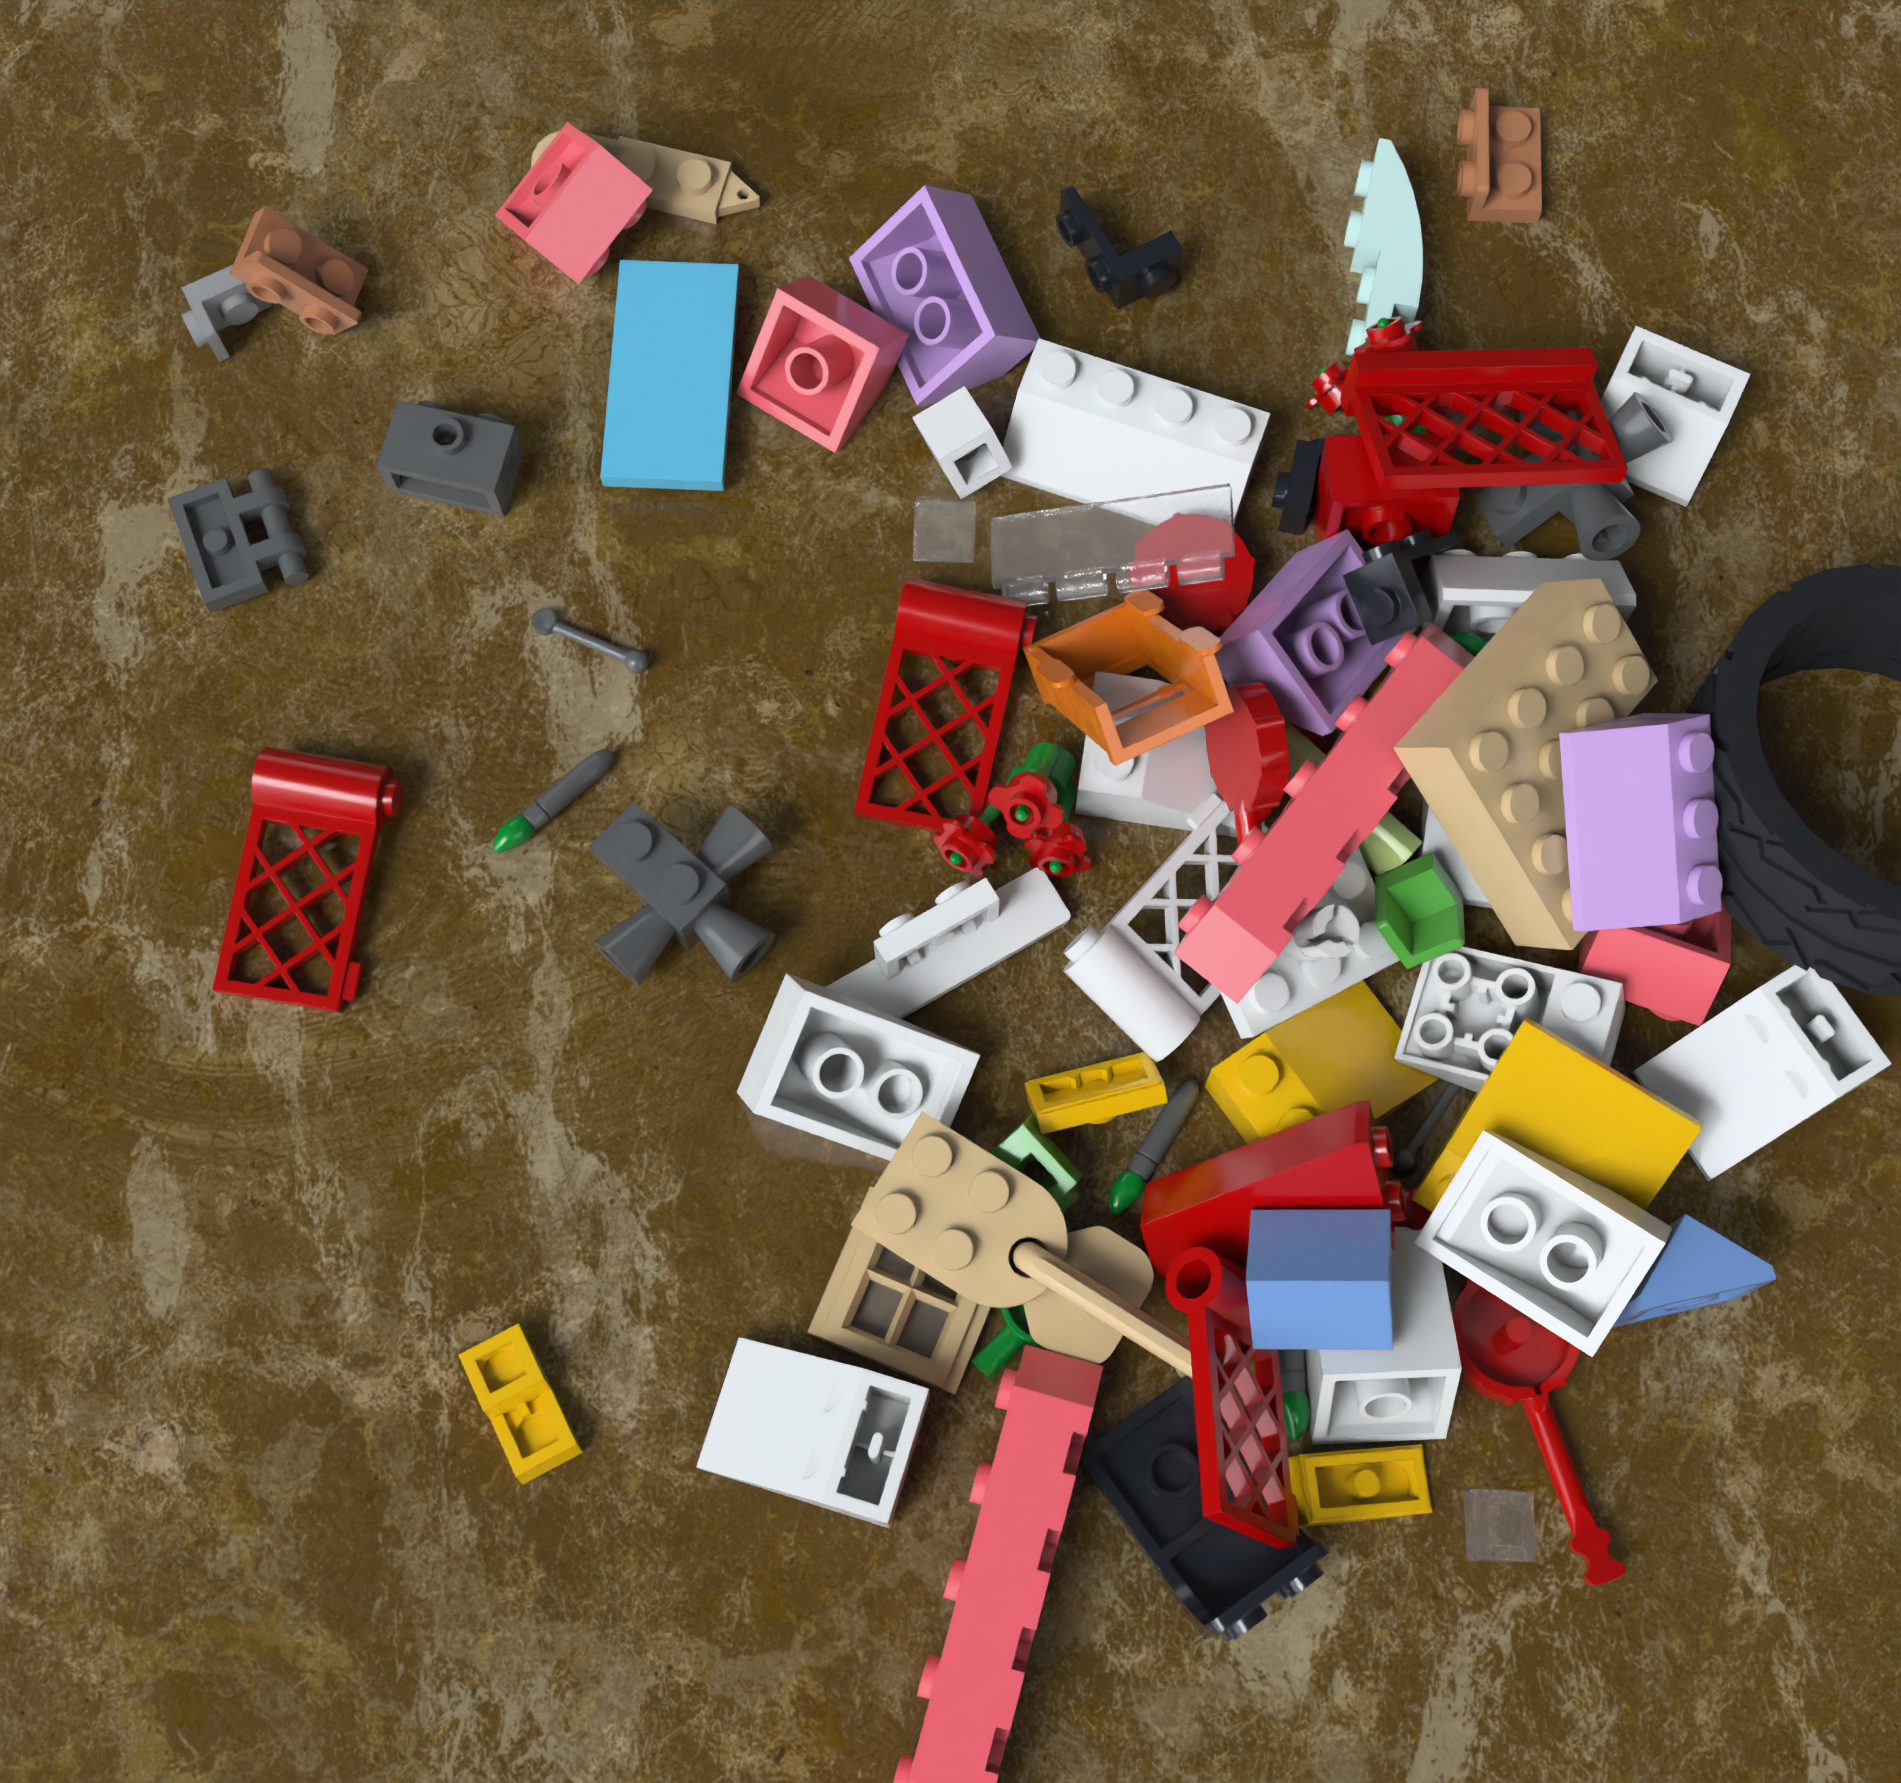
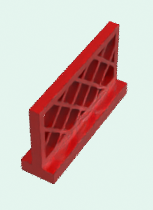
M1591 347L1353 353L1340 402L1345 417H1356L1380 490L1621 483L1628 470L1592 382L1598 363ZM1581 410L1583 418L1578 422L1560 411ZM1522 412L1526 416L1518 423L1501 413ZM1440 414H1464L1467 417L1458 425ZM1403 415L1407 418L1397 426L1381 416ZM1539 421L1565 437L1557 445L1530 429ZM1480 423L1502 435L1505 439L1496 446L1474 434L1471 430ZM1419 424L1445 440L1436 448L1414 436L1411 432ZM1577 442L1597 453L1601 460L1586 461L1568 450ZM1518 444L1544 460L1542 462L1526 463L1508 452ZM1458 446L1482 459L1483 462L1481 464H1464L1448 454ZM1397 447L1423 463L1420 466H1393L1389 454Z

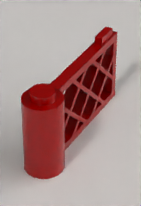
M909 577L906 578L900 596L895 633L855 804L854 815L856 817L934 833L937 831L944 832L943 824L947 819L940 817L929 798L958 780L972 799L969 815L976 818L982 815L990 804L988 798L990 790L988 789L1020 650L1024 651L1023 647L1032 645L1035 639L1038 616L1027 614L1028 601ZM904 653L930 658L941 674V677L912 694L900 677ZM943 661L959 664V666L949 671ZM974 668L999 672L996 693L974 707L956 682L958 678ZM948 685L966 712L936 730L919 703ZM898 688L905 700L893 706L896 689ZM992 708L987 728L980 715ZM912 709L928 733V736L899 754L886 735L888 724L893 719ZM972 721L985 740L983 752L960 766L942 739ZM935 744L952 769V772L922 790L905 763ZM884 746L892 759L879 766ZM979 767L974 788L966 775ZM896 768L900 770L916 794L895 808L871 803L875 782ZM922 803L929 815L910 810Z
M265 746L257 757L253 771L251 792L253 807L212 990L220 994L342 1014L344 1001L356 1003L364 965L353 962L378 839L381 827L386 823L388 816L396 817L400 810L403 784L401 780L394 779L392 766ZM268 823L292 827L303 844L274 865H272L262 850ZM303 829L319 831L321 833L310 840ZM339 835L361 838L356 861L334 875L318 852V849ZM311 855L328 881L297 901L280 875ZM260 861L266 871L256 877ZM352 879L348 896L342 885ZM273 881L290 907L260 927L249 912L251 897L258 890ZM335 891L346 907L343 923L321 937L304 911ZM295 917H298L314 943L284 963L267 937ZM245 924H247L252 933L243 938ZM339 940L335 957L329 947ZM257 943H260L276 969L255 984L233 981L238 956ZM319 953L323 954L333 969L327 996L303 992L291 974ZM284 979L291 990L271 986Z
M1203 1246L1191 1247L1180 1253L1171 1263L1166 1274L1165 1291L1173 1307L1188 1316L1203 1517L1278 1550L1296 1546V1536H1300L1296 1495L1292 1494L1278 1349H1253L1246 1287L1247 1270L1213 1250ZM1215 1347L1225 1364L1223 1367L1216 1355ZM1250 1359L1255 1362L1256 1378L1248 1364ZM1233 1383L1246 1406L1245 1408H1243L1232 1387ZM1221 1413L1230 1429L1229 1433H1227L1221 1421ZM1255 1426L1262 1438V1444L1254 1430ZM1239 1450L1252 1472L1250 1476L1238 1454ZM1226 1479L1236 1497L1233 1503L1228 1502ZM1261 1493L1268 1504V1511L1260 1498Z

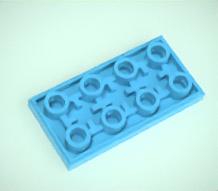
M620 260L600 475L603 486L724 491L740 285L739 264Z

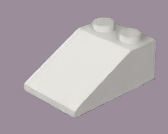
M1095 671L1093 692L1107 702L1109 711L1112 712L1156 692L1165 685L1171 684L1160 680ZM1181 690L1171 698L1157 701L1114 721V725L1123 723L1186 693ZM1204 726L1117 766L1110 762L1107 752L1086 735L1075 814L1193 831L1194 829L1186 820L1200 807L1208 796L1215 793L1221 800L1223 799L1210 775ZM1229 815L1216 828V835L1237 837L1235 822Z
M786 973L741 1080L737 1094L755 1114L891 1161L922 1111L950 1128L980 1054L847 995Z
M1485 1128L1414 1244L1593 1357L1666 1244L1672 1227L1616 1192Z

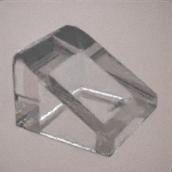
M917 495L914 513L913 561L974 563L977 498L964 497L960 499V497Z
M1470 1489L1464 1492L1466 1561L1536 1562L1533 1492Z

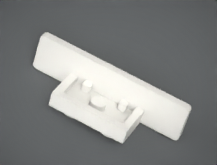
M1038 867L995 891L987 878L970 886L968 881L959 882L946 889L935 899L937 906L917 917H914L912 913H906L887 923L879 931L881 937L873 941L875 959L826 986V988L902 1019L1070 922L1071 914L1045 872L1039 870Z

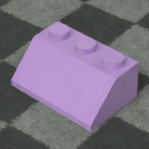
M924 185L849 258L874 314L909 333L897 364L917 406L925 407L938 402L963 386L969 390L1003 377L1035 348L1038 338H1040L971 194Z
M1348 529L1295 553L1219 638L1222 648L1214 653L1220 672L1229 685L1264 682L1266 688L1275 699L1285 721L1321 736L1333 732L1336 728L1334 722L1357 694L1362 696L1387 666L1383 659L1404 634H1399L1371 646L1343 578V575L1366 565L1361 555L1364 552ZM1415 627L1409 631L1414 633L1417 628Z
M1642 713L1559 732L1573 930L1594 931L1680 924L1722 911L1721 892L1723 881L1719 871L1717 844L1719 815L1715 805L1713 779L1715 749L1711 739L1710 714Z

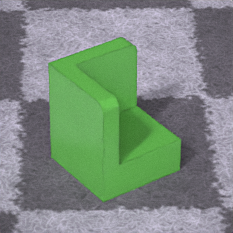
M1433 853L1375 876V924L1378 931L1406 969L1449 953L1464 945L1463 895Z

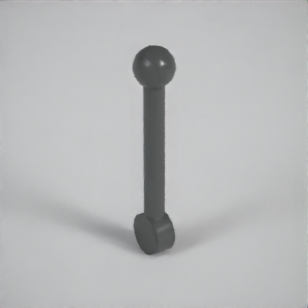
M547 608L539 609L533 614L532 624L540 635L546 636L557 633L624 662L626 668L635 674L642 673L648 668L649 657L642 650L635 649L629 652L558 621L552 610Z
M1451 1082L1448 1083L1406 1148L1400 1149L1393 1154V1169L1397 1173L1409 1174L1415 1170L1417 1166L1416 1155L1459 1090L1464 1087Z

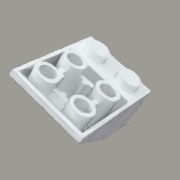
M1462 946L1422 964L1394 1059L1399 1063L1478 1092L1527 1016L1610 1066L1626 1011L1623 984Z
M1794 965L1644 1063L1632 1073L1641 1086L1704 1123L1702 1130L1687 1152L1706 1179L1710 1181L1862 1085L1892 1063L1833 982L1820 978L1811 967H1809L1808 971H1805Z
M739 1337L696 1467L890 1529L930 1399L929 1388L864 1368Z

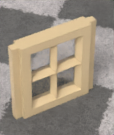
M869 1187L863 1204L865 1203L866 1199L868 1198L874 1187ZM852 1227L808 1329V1334L941 1391L956 1395L991 1307L968 1300ZM1015 1245L1013 1246L1010 1252V1261L1013 1256L1014 1249L1016 1248Z

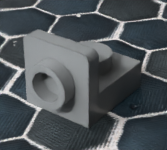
M233 265L181 287L192 309L181 314L195 344L199 348L209 343L219 362L230 358L217 331L230 325L244 324L253 319L257 313L272 307L270 303L253 296L247 290V284L229 274Z

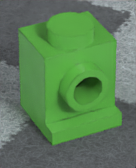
M1032 1115L990 1152V1154L1026 1176L1027 1163L1039 1161L1048 1170V1179L1038 1184L1051 1194L1060 1207L1062 1214L1080 1197L1073 1186L1078 1183L1083 1174L1046 1134L1040 1133L1035 1118Z

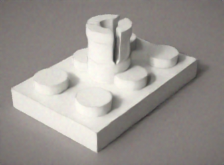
M1359 847L1350 855L1345 863L1346 867L1319 903L1298 924L1292 933V939L1239 1003L1236 1004L1220 991L1241 1039L1254 1037L1400 960L1376 927V886Z

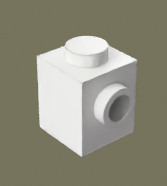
M965 386L912 417L933 456L960 499H963L1013 468L995 432Z

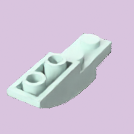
M1382 138L1378 140L1373 161L1363 159L1361 161L1354 195L1365 197L1362 212L1351 210L1343 245L1354 248L1350 271L1362 274L1356 302L1367 304L1364 321L1357 319L1352 321L1345 355L1349 356L1355 353L1354 349L1366 342L1365 338L1368 337L1366 329L1378 323L1379 319L1400 316L1405 325L1415 320L1419 307L1423 276V244L1419 213L1405 167L1391 140Z

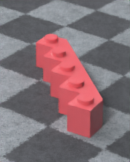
M1431 622L1426 625L1417 637L1409 630L1401 636L1383 659L1392 668L1379 688L1368 701L1360 694H1357L1334 722V725L1342 730L1328 754L1318 766L1307 759L1283 788L1291 798L1277 820L1266 833L1255 826L1233 852L1231 858L1238 862L1239 866L1227 885L1213 901L1202 894L1177 926L1186 932V935L1174 952L1177 957L1236 1004L1239 1003L1292 939V933L1298 924L1326 894L1346 867L1345 863L1362 841L1369 837L1398 798L1396 795L1411 776L1393 747L1474 659L1471 653Z
M1025 1345L1018 1371L1005 1367L995 1407L1007 1410L995 1458L993 1465L979 1462L969 1502L982 1505L967 1560L954 1557L943 1598L956 1601L942 1656L940 1658L928 1654L917 1696L929 1699V1704L915 1757L901 1753L893 1783H997L1029 1653L1049 1583L1052 1564L1071 1498L1083 1444L1094 1409L1103 1366Z

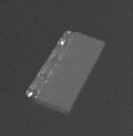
M1230 483L990 518L992 586L994 589L1002 588V596L1028 601V606L1049 603L1050 584L1048 582L1055 581L1059 601L1109 595L1108 574L1116 573V584L1119 593L1169 587L1170 571L1168 565L1177 564V576L1180 585L1223 580L1225 578L1223 558L1235 556L1233 499Z

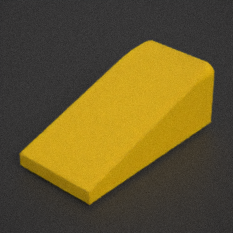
M1422 1444L1300 1454L1288 1458L1292 1494L1296 1495L1299 1527L1432 1513Z

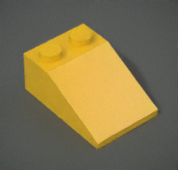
M1361 980L1258 1036L1212 1068L1205 1088L1244 1141L1249 1144L1358 1101L1370 1100L1375 1124H1378L1436 1083L1438 1077L1395 1061L1394 1056L1402 1030L1364 980Z

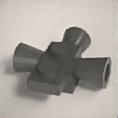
M1634 392L1608 420L1625 463H1629L1672 442V437L1663 421L1650 404L1637 392ZM1560 411L1577 420L1575 411ZM1516 412L1515 421L1520 423L1526 414ZM1539 421L1530 429L1557 445L1565 437ZM1577 442L1568 450L1586 461L1601 460L1597 453ZM1534 453L1523 459L1526 463L1542 462L1544 460ZM1625 477L1621 483L1492 486L1484 488L1475 495L1496 538L1508 548L1558 511L1575 524L1580 551L1585 558L1592 561L1609 560L1621 555L1636 542L1640 535V523L1622 505L1634 496Z
M636 802L630 804L589 845L591 853L638 895L643 907L593 941L603 956L635 985H641L672 936L688 951L701 940L731 982L739 981L753 970L773 945L776 937L774 933L731 909L733 905L725 882L773 851L772 844L763 832L733 806L728 805L695 855Z

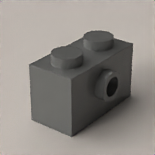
M397 400L376 466L390 492L504 517L524 456V450L516 427L499 416L481 413L473 417L452 412L448 407L434 401L424 400L420 401L419 404Z

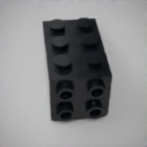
M1187 1376L1081 1452L1079 1462L1204 1639L1216 1637L1221 1633L1227 1642L1232 1639L1236 1640L1268 1616L1261 1606L1262 1602L1276 1592L1282 1601L1288 1597L1292 1598L1324 1574L1317 1561L1330 1552L1322 1540L1314 1541L1300 1527V1536H1296L1297 1545L1278 1550L1203 1517L1193 1384ZM1239 1450L1238 1454L1250 1476L1252 1472ZM1226 1479L1228 1502L1233 1503L1236 1497ZM1261 1493L1260 1498L1268 1511V1504Z

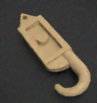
M560 130L548 134L537 144L532 153L531 168ZM583 132L604 147L653 189L645 199L647 202L646 208L717 224L721 216L760 207L759 195L733 173L732 164L729 161L619 136L618 140Z

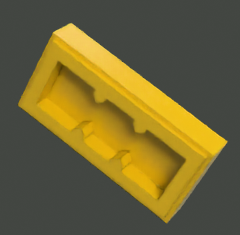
M1145 1052L1029 1080L1025 1083L1028 1102L1041 1134L1086 1123H1106L1118 1115L1168 1103L1165 1083L1154 1060Z

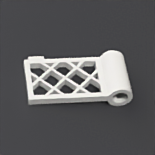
M1215 793L1210 794L1186 820L1194 829L1192 833L1109 923L1099 932L1091 925L1088 926L1063 952L1070 959L1063 972L1154 1062L1164 1059L1189 1036L1199 1023L1200 1016L1221 994L1219 989L1210 982L1197 994L1181 978L1180 958L1174 954L1179 945L1178 909H1190L1197 901V899H1177L1176 871L1182 865H1205L1206 897L1213 901L1219 894L1218 865H1239L1238 862L1231 858V855H1217L1216 828L1228 815L1234 822L1235 819L1234 810L1229 811L1225 801L1221 800ZM1261 823L1262 831L1266 833L1268 828ZM1204 842V855L1193 854ZM1163 886L1164 899H1151ZM1141 909H1164L1166 944H1147L1127 924ZM1158 954H1167V963Z

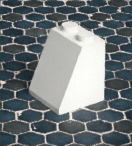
M1395 1227V1250H1391L1394 1350H1304L1312 1445L1446 1439L1462 1366L1442 1261L1414 1244L1422 1230Z

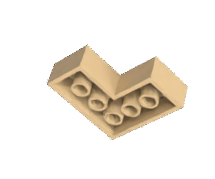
M1601 578L1542 582L1393 747L1515 946L1573 950L1588 932L1573 930L1559 732L1627 717L1658 682L1657 677Z

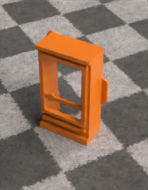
M1146 589L1133 591L1125 596V602L1034 642L1032 645L1023 647L1042 702L1045 705L1052 704L1106 751L1110 762L1115 766L1234 712L1214 654L1222 648L1221 640L1200 626L1182 631L1158 615L1165 608L1163 600ZM1146 665H1149L1173 683L1165 685L1156 692L1112 712L1109 711L1107 702L1092 691L1095 671L1126 675ZM1181 690L1186 693L1123 723L1114 725V721L1157 701L1171 698Z

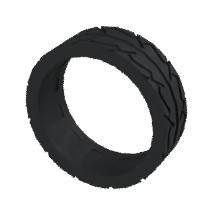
M1870 564L1825 569L1789 584L1792 590L1785 594L1777 591L1748 616L1722 657H1720L1705 679L1703 685L1698 689L1684 714H1710L1711 739L1715 749L1713 760L1714 795L1719 815L1717 826L1719 871L1723 881L1721 900H1724L1727 913L1763 946L1805 971H1808L1809 967H1811L1820 978L1865 993L1901 996V886L1879 879L1843 858L1805 825L1779 790L1763 755L1756 719L1759 687L1768 681L1802 670L1842 668L1876 673L1901 682V566L1882 564V569H1874Z

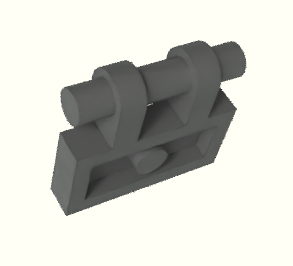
M264 468L251 472L248 475V481L252 492L235 497L228 480L223 478L168 498L203 602L210 613L268 593L269 590L262 573L263 570L268 568L280 567L287 585L300 584L309 577L303 561L307 556L301 535L293 533L286 514L290 509L285 490L280 486H276L272 472L269 469ZM261 520L265 525L269 539L252 544L245 524Z

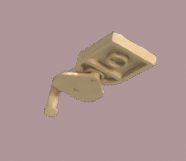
M923 1111L920 1113L854 1218L851 1226L972 1302L993 1308H1010L1024 1305L1031 1337L1036 1343L1051 1352L1098 1365L1113 1353L1124 1335L1175 1367L1181 1378L1187 1376L1191 1383H1193L1189 1339L1140 1309L1152 1288L1154 1278L1152 1264L1140 1248L1102 1226H1094L1067 1233L1061 1209L1046 1189ZM1022 1239H1037L1031 1242H1023L1014 1249L1013 1262L1016 1270L1015 1273L1010 1265L1009 1260L1011 1249L1018 1241Z

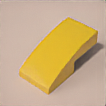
M519 1323L458 1355L482 1410L491 1420L513 1472L522 1485L583 1453L559 1400Z

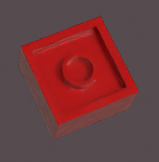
M1432 431L1411 433L1436 448L1445 440ZM1335 434V436L1326 437L1312 500L1316 543L1346 529L1350 531L1363 552L1395 539L1400 541L1429 528L1434 539L1447 535L1450 532L1460 499L1459 488L1380 490L1362 435L1345 436V434ZM1397 447L1389 454L1393 466H1420L1423 463ZM1454 449L1448 454L1455 458ZM1430 557L1418 563H1428Z

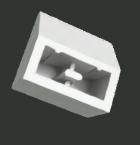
M1635 326L1600 402L1609 420L1634 392L1639 393L1663 421L1672 437V442L1626 463L1628 470L1625 478L1627 482L1686 507L1732 417L1750 374Z

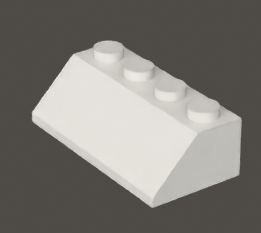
M1038 338L1017 392L1003 444V449L1013 468L1001 476L1157 528L1173 520L1176 515H1182L1184 517H1206L1217 521L1224 520L1229 523L1230 528L1233 530L1263 447L1271 413Z

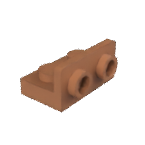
M1476 88L1470 108L1460 110L1457 124V144L1466 146L1467 161L1461 160L1459 165L1457 194L1458 197H1467V221L1538 223L1542 213L1540 108L1489 106L1488 88Z
M264 207L255 212L229 274L247 284V290L256 298L268 303H279L300 315L299 320L309 329L322 334L336 335L358 324L362 312L356 309L354 305L369 269L267 207Z

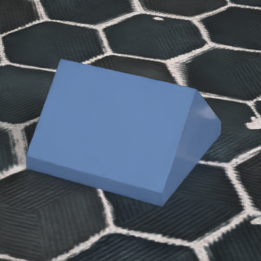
M1390 1209L1251 1210L1246 1287L1253 1349L1394 1350Z
M1685 1214L1669 1225L1672 1227L1666 1244L1612 1328L1739 1299L1776 1280L1773 1266Z

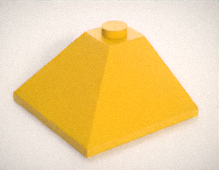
M1526 1016L1428 1167L1412 1200L1433 1212L1486 1128L1616 1192L1641 1209L1646 1210L1698 1136L1704 1123Z

